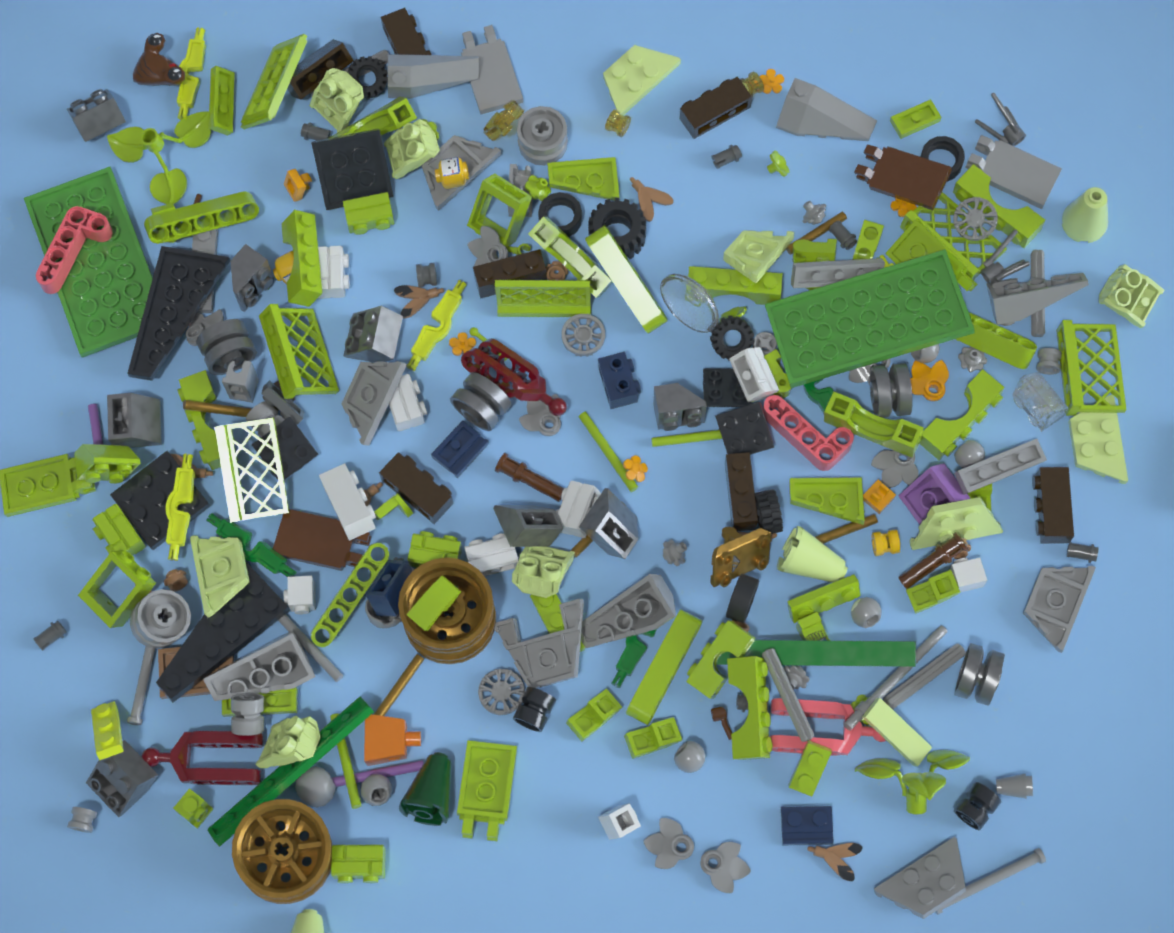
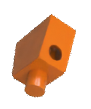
M373 714L365 719L364 761L367 766L406 759L407 747L421 746V731H407V723L404 719Z

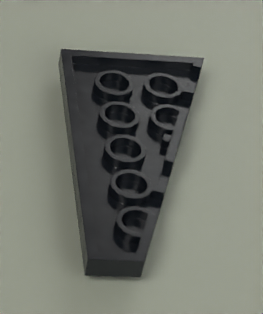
M161 246L127 373L129 377L150 381L154 379L230 263L229 257Z
M247 562L246 566L250 582L213 616L209 618L205 614L202 616L156 681L157 686L172 703L290 611L283 600Z

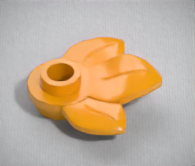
M939 360L930 368L923 363L914 361L911 369L912 378H910L912 394L923 395L929 401L942 399L946 390L944 384L949 378L946 364ZM935 388L937 393H931L929 389Z

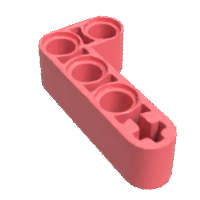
M79 206L72 207L67 211L36 272V280L45 293L55 294L61 289L86 238L97 242H106L112 237V228L104 215ZM83 219L81 222L75 223L76 220ZM99 226H104L101 230H96ZM73 238L72 241L65 242L67 239ZM58 258H63L60 262H55Z
M771 395L764 401L763 412L766 421L819 470L828 471L832 469L850 451L854 439L851 430L840 427L825 438L780 396ZM793 422L797 427L788 428L785 423ZM811 438L814 443L805 444L802 439ZM844 438L848 443L842 445L836 439ZM825 453L830 455L831 459L826 461L821 459L819 455Z

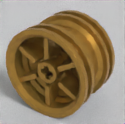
M439 558L421 564L405 580L399 595V614L410 644L419 654L436 663L457 664L474 658L485 649L495 631L496 611L490 585L479 569L460 559ZM441 576H444L453 585L458 586L462 592L448 610L442 612L428 631H424L407 614L423 594ZM474 601L477 606L474 609H470L467 607V603ZM445 612H448V613L450 614V613L453 612V615H454V616H453V617H450V616H446V617H445V614H444V613H445ZM463 624L470 625L471 630L468 633L461 630ZM440 631L447 633L444 640H440L437 637Z
M275 799L253 808L241 820L232 841V858L234 867L241 880L255 895L265 901L276 904H292L312 896L325 883L331 871L332 841L322 818L312 808L290 799ZM283 821L286 827L283 831L276 829L277 822ZM303 831L309 833V838L306 841H302L299 838L300 833ZM257 837L264 838L265 843L262 847L255 845ZM278 846H289L287 849L288 854L286 856L282 854L276 855L279 852ZM310 857L312 863L309 866H304L302 864L303 858ZM260 863L267 865L265 872L258 871L257 866ZM283 873L291 875V879L288 882L281 880Z

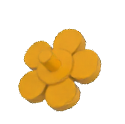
M768 69L766 75H760L758 82L764 85L762 91L765 94H769L771 90L777 94L782 90L780 84L784 82V76L782 74L776 75L774 69Z
M897 198L890 205L893 211H898V216L904 217L910 210L914 211L917 208L916 205Z
M462 332L458 334V339L451 338L449 345L453 348L452 353L460 356L462 351L465 353L476 345V340L472 337L467 339V334Z
M634 455L631 459L623 462V467L629 470L626 472L628 480L636 479L637 482L645 480L644 473L648 471L645 463H641L639 456Z

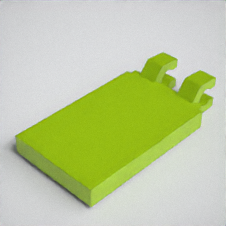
M915 219L885 253L895 264H899L946 249L958 284L966 291H972L978 285L966 274L969 271L966 269L968 266L919 219Z
M68 454L0 470L4 515L7 517L77 501L76 498H80V494L96 492L95 483L77 480L75 458H71Z
M467 740L457 816H460L459 819L463 820L462 838H473L474 822L477 821L488 823L487 841H498L499 824L504 825L505 821L508 820L517 746Z

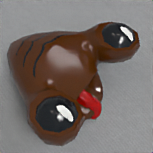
M154 33L146 39L144 51L133 71V81L135 83L151 86H176L182 84L185 80L184 70L159 54L165 45L164 35Z

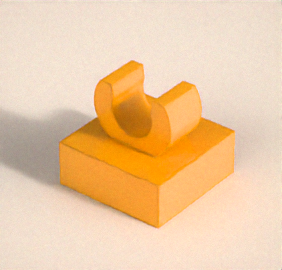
M296 169L287 171L284 186L294 202L302 200L304 192L310 189L308 183L312 182V179L308 173L299 175Z
M877 480L863 494V501L880 514L895 499L896 494L880 480Z

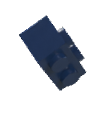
M625 352L598 358V370L610 410L637 403L638 394L641 393L638 380H633L632 373L635 371L632 359H627Z
M387 560L365 595L377 615L398 616L400 591L405 580L413 571L408 561Z

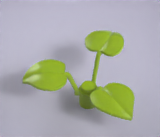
M209 111L194 113L187 116V119H181L174 129V133L178 138L165 135L163 132L158 134L153 128L143 130L140 127H129L117 133L107 135V139L112 151L124 162L132 163L140 160L143 156V150L148 149L154 153L164 173H158L152 178L150 192L161 203L175 204L186 191L187 179L185 174L178 168L168 171L166 164L159 154L164 146L163 139L176 143L184 141L185 145L189 148L202 146L208 141L211 134L209 129Z
M941 749L930 752L927 755V761L932 763L929 772L907 773L902 776V773L898 771L901 769V764L887 758L867 760L859 764L855 768V772L858 771L865 776L875 779H887L894 775L898 777L902 788V796H906V811L910 814L918 815L927 811V799L931 800L935 793L946 784V778L943 775L934 773V770L937 767L946 770L959 768L969 762L970 757L956 751Z

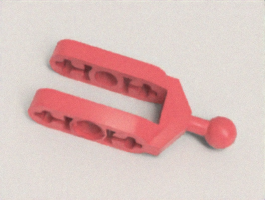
M782 698L771 700L772 714L789 716ZM798 699L806 717L844 719V723L854 713L850 704ZM859 722L851 731L846 729L843 724V740L813 737L810 741L830 748L832 751L830 756H848L861 736H871L879 742H885L886 740L873 727L862 726L861 722ZM770 736L772 751L802 754L807 741L802 742L799 736Z

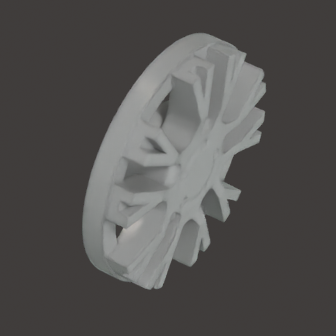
M973 197L959 204L954 212L953 221L955 229L963 238L979 241L993 233L997 226L998 217L996 209L988 200L981 197ZM975 202V208L970 209L967 204ZM980 202L983 203L981 210L977 209ZM989 206L992 212L984 214L983 210ZM963 207L969 211L967 214L961 210ZM958 215L966 217L963 221H957ZM985 217H994V220H985ZM965 223L968 224L966 227L960 230V226H962ZM986 223L992 226L988 232L982 228ZM969 228L974 229L973 236L965 234ZM976 229H981V236L977 235Z
M578 314L572 316L563 325L561 333L563 344L567 350L576 356L588 357L593 355L604 344V326L599 319L592 315ZM579 319H587L586 325H580ZM572 322H574L575 325L577 326L576 329H575V328L573 327V325L571 324ZM591 322H595L594 325L590 328L589 325L591 324ZM600 328L601 333H593V330ZM566 329L573 331L574 334L566 335ZM590 343H592V344H594L596 347H594L593 349H590L588 345H589ZM578 344L579 348L576 350L572 346ZM582 345H586V351H582Z
M495 669L485 675L480 682L478 690L482 706L495 715H507L516 711L518 706L522 704L521 699L525 692L521 678L508 669ZM501 674H505V681H501ZM497 675L498 681L494 683L489 678ZM510 676L516 679L512 684L507 683ZM485 683H488V684L492 685L493 687H492V689H491V688H488V687L484 686V684H485ZM519 685H520V688H521V689H516V690H512V691H511V688H512V687H516V686H519ZM489 691L492 693L490 697L483 699L482 692ZM512 694L520 695L518 702L511 699ZM494 698L495 701L489 707L487 704ZM508 700L510 701V703H511L512 706H513V707L510 708V709H509V707H508L507 704H506V701H508ZM498 702L504 704V710H495Z

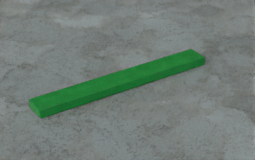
M754 640L743 656L762 657L764 651L773 648L782 665L916 667V641ZM725 652L719 656L717 665H728L727 659L738 657L730 652Z
M361 696L358 697L319 731L320 740L313 757L300 762L296 761L279 766L211 825L207 831L219 847L235 834L241 820L253 808L264 802L274 800L374 713Z

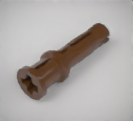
M503 453L495 467V472H502L511 477L515 483L521 481L557 502L561 501L563 487L528 469L524 462L519 463L509 458L507 453Z
M955 532L952 538L942 545L938 544L933 553L898 578L903 586L909 589L944 563H951L953 557L963 550H969L959 534Z

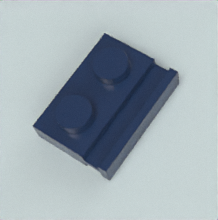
M462 420L431 453V457L458 478L488 446L489 442Z
M832 806L781 807L782 846L833 845Z

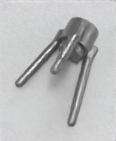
M991 93L993 100L1009 123L1002 131L1004 136L978 119L975 120V123L997 139L1016 146L1025 139L1026 134L1019 127L1009 108L1003 106L995 93Z
M1016 229L1005 239L993 255L983 262L985 268L980 272L990 286L1030 265V262H1025L1024 259L1005 269L999 262L993 263L1018 233Z

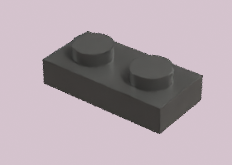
M269 380L263 386L261 393L264 401L272 407L275 405L281 411L280 414L284 419L290 416L298 425L303 420L304 411L291 399H284L282 391Z

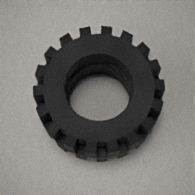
M615 198V201L612 202L610 199H607L604 205L599 203L597 210H592L588 221V234L591 235L604 225L608 227L611 224L619 223L627 226L630 229L627 234L613 237L630 260L634 257V252L638 254L641 251V247L645 244L646 218L643 217V211L641 209L638 210V205L635 203L629 204L628 199L620 201V198Z

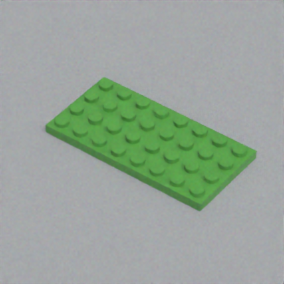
M109 166L25 197L24 201L44 256L67 211L72 207L79 206L104 215L112 228V237L106 242H97L86 238L63 286L57 292L80 356L83 358L136 338L153 277L111 167ZM78 219L75 223L81 222L83 219ZM99 226L96 230H101L104 226ZM69 238L65 242H70L73 238ZM58 258L55 262H60L63 258Z
M946 249L765 304L791 388L975 333Z

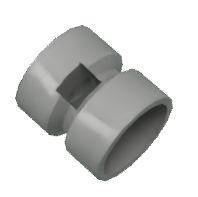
M265 401L256 405L246 416V421L274 417L276 426L285 419L278 415L279 412L274 406H270ZM269 423L260 424L256 429L259 437L264 436L270 431Z
M243 693L231 697V712L235 714L231 718V732L233 734L256 735L264 732V717L260 715L264 711L263 695Z

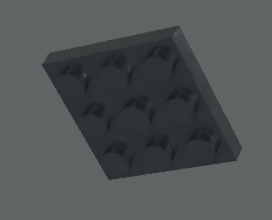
M379 128L311 142L326 210L344 207L343 201L385 192H388L389 198L394 197Z
M168 451L164 452L110 494L152 550H155L166 541L169 519L166 515V502L170 493L174 490L176 470L181 468ZM194 485L192 503L179 504L177 510L188 512L191 522L211 505Z

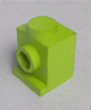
M190 788L173 807L178 814L197 829L214 810Z

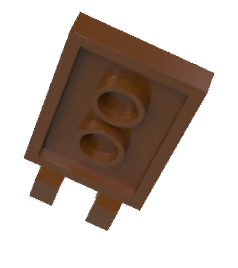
M867 144L864 150L866 159L876 162L873 170L858 164L854 171L857 174V179L867 182L870 190L934 210L952 171L950 166L889 146L887 148L883 147L881 150L878 147Z
M289 509L290 512L284 513L273 549L286 559L342 571L346 565L355 567L362 557V554L350 552L352 543L370 546L372 536H370V532H367L349 541L340 520Z

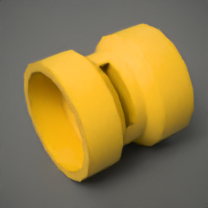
M896 529L889 530L883 534L881 532H872L871 541L875 556H883L887 552L891 554L900 553V539Z

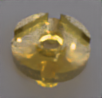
M515 100L506 103L503 106L505 110L500 113L496 112L485 125L483 133L492 141L496 140L500 134L505 136L513 127L511 123L520 118L524 113V110Z

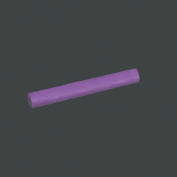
M97 404L88 405L93 444L103 445Z

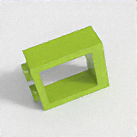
M494 173L482 181L467 226L479 235H481V226L491 227L498 233L500 243L508 247L517 240L532 196ZM492 196L514 209L507 230L485 217Z
M124 550L110 552L78 594L109 628L124 626L130 618L135 605L146 597L156 584L151 578L150 572L140 567L134 561V556ZM116 566L136 584L119 608L99 590Z

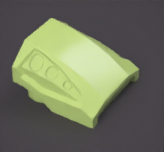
M332 68L326 71L322 81L314 90L309 106L319 112L338 133L348 127L360 101L363 100V87L349 73Z
M421 119L414 123L405 124L403 128L398 129L384 142L393 170L392 177L395 179L404 177L407 173L427 162L431 157L434 158L440 151L435 132L427 122Z
M1124 264L1119 266L1108 278L1099 294V303L1105 304L1133 325L1143 328L1148 314L1159 295L1163 294L1164 289L1148 276Z
M547 546L525 547L512 573V582L523 593L544 598L552 596L559 592L561 582L573 562L575 552Z
M294 716L291 719L287 718L273 725L256 765L259 768H269L271 766L287 765L296 761L300 762L313 757L320 740L317 721L310 716L301 719L298 716Z

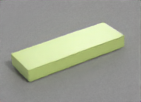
M876 698L862 716L869 725L915 767L920 765L932 748L881 698Z

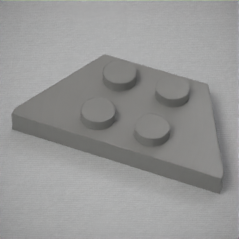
M455 135L442 145L434 158L431 157L422 164V170L436 209L439 211L501 155V150L496 147L494 149L484 147L479 142L467 141L465 138ZM459 157L463 162L466 161L469 180H466L464 186L445 189L441 182L437 183L435 169H439L440 160Z
M399 361L360 362L341 404L349 415L352 427L357 428L361 436L359 439L361 444L370 445L407 366L406 363Z
M1088 566L1087 568H1042L1023 612L1029 621L1060 653L1064 650L1096 568L1094 566Z
M956 837L951 838L875 887V894L880 898L883 896L893 901L896 906L908 909L914 915L925 919L965 893L966 887Z

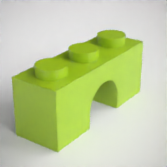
M730 620L719 625L715 631L717 637L713 643L708 642L701 652L703 657L698 664L694 663L687 672L689 678L686 682L709 699L716 697L728 679L717 668L719 656L725 652H730L738 658L743 657L756 639V637Z

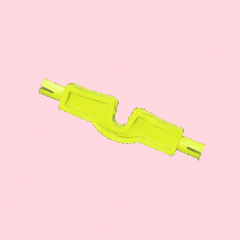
M199 27L196 28L194 39L189 40L186 58L179 65L185 72V80L180 84L177 96V104L180 107L177 118L180 120L182 118L187 119L188 110L194 107L195 97L200 86L199 78L188 75L190 72L203 70L206 44L203 40L205 29H199Z
M458 280L452 291L447 290L442 300L432 311V319L441 325L437 328L428 325L422 327L418 339L411 349L413 356L406 366L408 369L415 371L421 360H427L436 343L448 335L452 326L451 318L462 302L460 295L467 286L465 282Z
M183 454L182 468H177L174 490L170 493L166 502V515L169 519L166 543L170 546L168 560L178 561L179 548L185 546L186 533L191 519L188 512L179 511L177 507L179 504L192 503L195 471L191 469L194 456L192 454Z

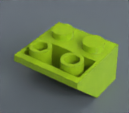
M82 444L74 453L77 480H86L88 483L109 481L112 484L121 483L141 464L139 457L129 446Z

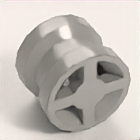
M761 332L754 338L752 348L760 347L765 356L776 350L777 342L771 333Z
M1054 348L1040 349L1038 351L1040 361L1037 363L1036 370L1048 375L1059 373L1061 370L1059 360L1062 358L1061 351Z
M73 807L71 811L73 817L68 822L67 827L81 832L92 833V821L96 818L97 812L86 808Z

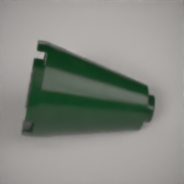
M440 752L428 755L400 802L399 811L405 817L411 814L415 816V822L431 826H440L442 821L445 824L447 823L449 818L452 765L447 755Z

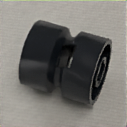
M527 687L521 699L524 704L518 706L513 720L525 728L542 732L547 722L545 715L546 713H551L556 699L542 690Z
M975 782L966 793L968 798L960 801L954 809V813L968 826L980 831L989 819L987 814L994 813L1001 804V799L985 785Z

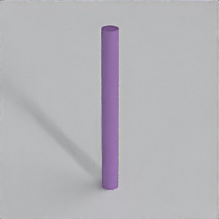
M421 760L354 773L356 783H360L372 774L391 777L419 771L424 762ZM344 775L331 778L336 787L346 785Z

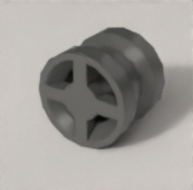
M435 262L429 263L427 266L416 264L418 287H424L425 284L437 286Z

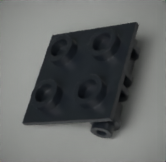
M703 368L704 401H706V407H744L752 404V402L747 401L734 369Z
M760 402L715 415L727 454L750 452L751 455L774 448Z
M290 416L276 426L284 480L318 455ZM271 431L266 433L261 438L266 441L268 436L271 434ZM271 438L268 443L273 446ZM257 440L251 445L258 452L263 443ZM267 446L259 454L261 459L268 464L275 457L274 451ZM275 462L272 467L277 470ZM269 470L270 473L278 480V475L274 473L272 470Z

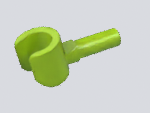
M523 243L519 247L508 246L506 249L508 252L519 255L523 254L520 252L521 250L530 251L531 247Z

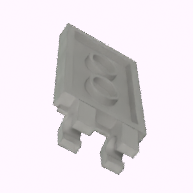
M492 25L484 27L487 43L475 46L471 31L462 33L465 49H462L461 56H479L478 79L470 81L480 115L523 103V96L505 43L501 39H496Z
M981 135L975 150L985 154L987 158L984 160L983 157L972 153L965 168L969 169L974 164L991 177L990 186L1042 209L1062 168L1001 140L993 142L992 139Z

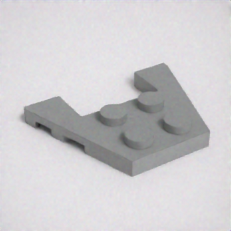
M583 599L559 604L564 630L521 642L515 618L495 623V631L502 638L504 647L510 652L515 661V666L528 687L541 688L578 677Z

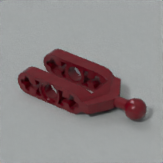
M490 338L482 342L478 349L472 348L463 353L461 357L463 367L470 373H478L492 381L508 398L516 397L520 401H541L548 406L549 412L554 416H561L566 412L567 404L562 398H552L546 394V382L539 375L538 369L499 341ZM488 346L491 347V352H492V354H489V353H488V352H489ZM471 356H474V357H475V358H474L475 364L472 363V358H471ZM505 358L512 362V369L505 365ZM489 367L495 369L497 373L496 378L490 375ZM525 372L529 373V380L526 379L527 374ZM509 382H512V383H513V384H512L513 390L510 389V384H509Z
M231 731L184 732L171 750V753L160 752L158 749L151 747L144 750L141 757L150 767H154L160 762H170L182 783L197 785H258L261 782V770L246 768H189L191 747L262 748L264 734L236 735Z

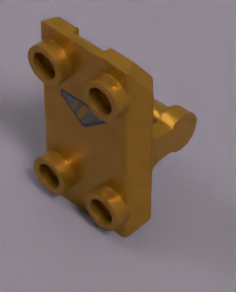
M724 527L722 529L724 543L713 551L711 563L713 565V574L711 575L710 583L713 587L719 585L727 587L732 579L739 577L740 574L748 573L756 568L760 571L764 570L769 563L771 532L759 528L748 534L741 535L733 527Z

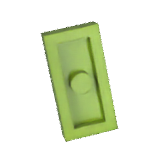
M930 99L891 116L890 122L899 138L902 139L941 122L942 117Z
M808 740L788 784L789 788L812 797L832 753L831 749Z

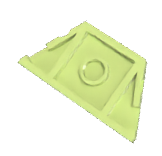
M634 45L603 73V79L609 89V94L616 107L618 117H623L681 64V59Z
M743 230L724 251L723 261L751 281L757 283L794 240V232L787 231L786 236H773V231L757 232Z
M1109 395L1104 399L1110 405H1116L1114 395ZM1081 412L1070 418L1068 424L1075 467L1086 471L1091 470L1102 477L1109 476L1119 480L1121 484H1126L1128 482V475L1117 413Z
M978 497L932 506L927 513V518L918 527L920 533L916 538L910 539V546L912 550L937 546L938 544L942 545L952 538L955 532L961 538L971 540L1003 533L1000 523L995 520L992 512L986 508L985 503Z
M198 536L190 537L204 614L208 618L213 616L250 582L242 542L238 538L227 537L221 539L220 537L210 536V539H199Z

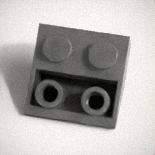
M98 89L90 94L91 97L85 100L78 99L70 104L71 107L67 108L69 115L85 142L126 122L113 96L107 89Z
M247 244L230 261L233 292L243 312L256 304L258 296L264 290L266 291L270 288L274 279L268 260Z
M382 305L353 313L349 323L350 328L345 341L343 356L370 362L393 360L403 316Z
M679 383L654 386L653 405L658 430L672 431L679 426L697 427L701 423H705L706 401Z
M134 393L107 395L108 440L111 445L129 446L130 448L162 445L160 399Z
M604 488L579 525V528L608 555L626 559L638 541L637 516L608 488Z
M495 505L493 507L510 547L550 546L563 530L555 509L535 505Z
M125 740L122 741L124 752L99 760L86 781V784L118 818L149 791L158 776Z

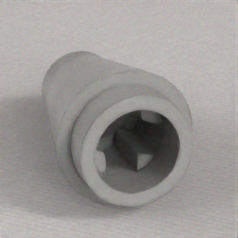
M1020 774L996 779L997 794L1027 799V796H1033L1032 776Z

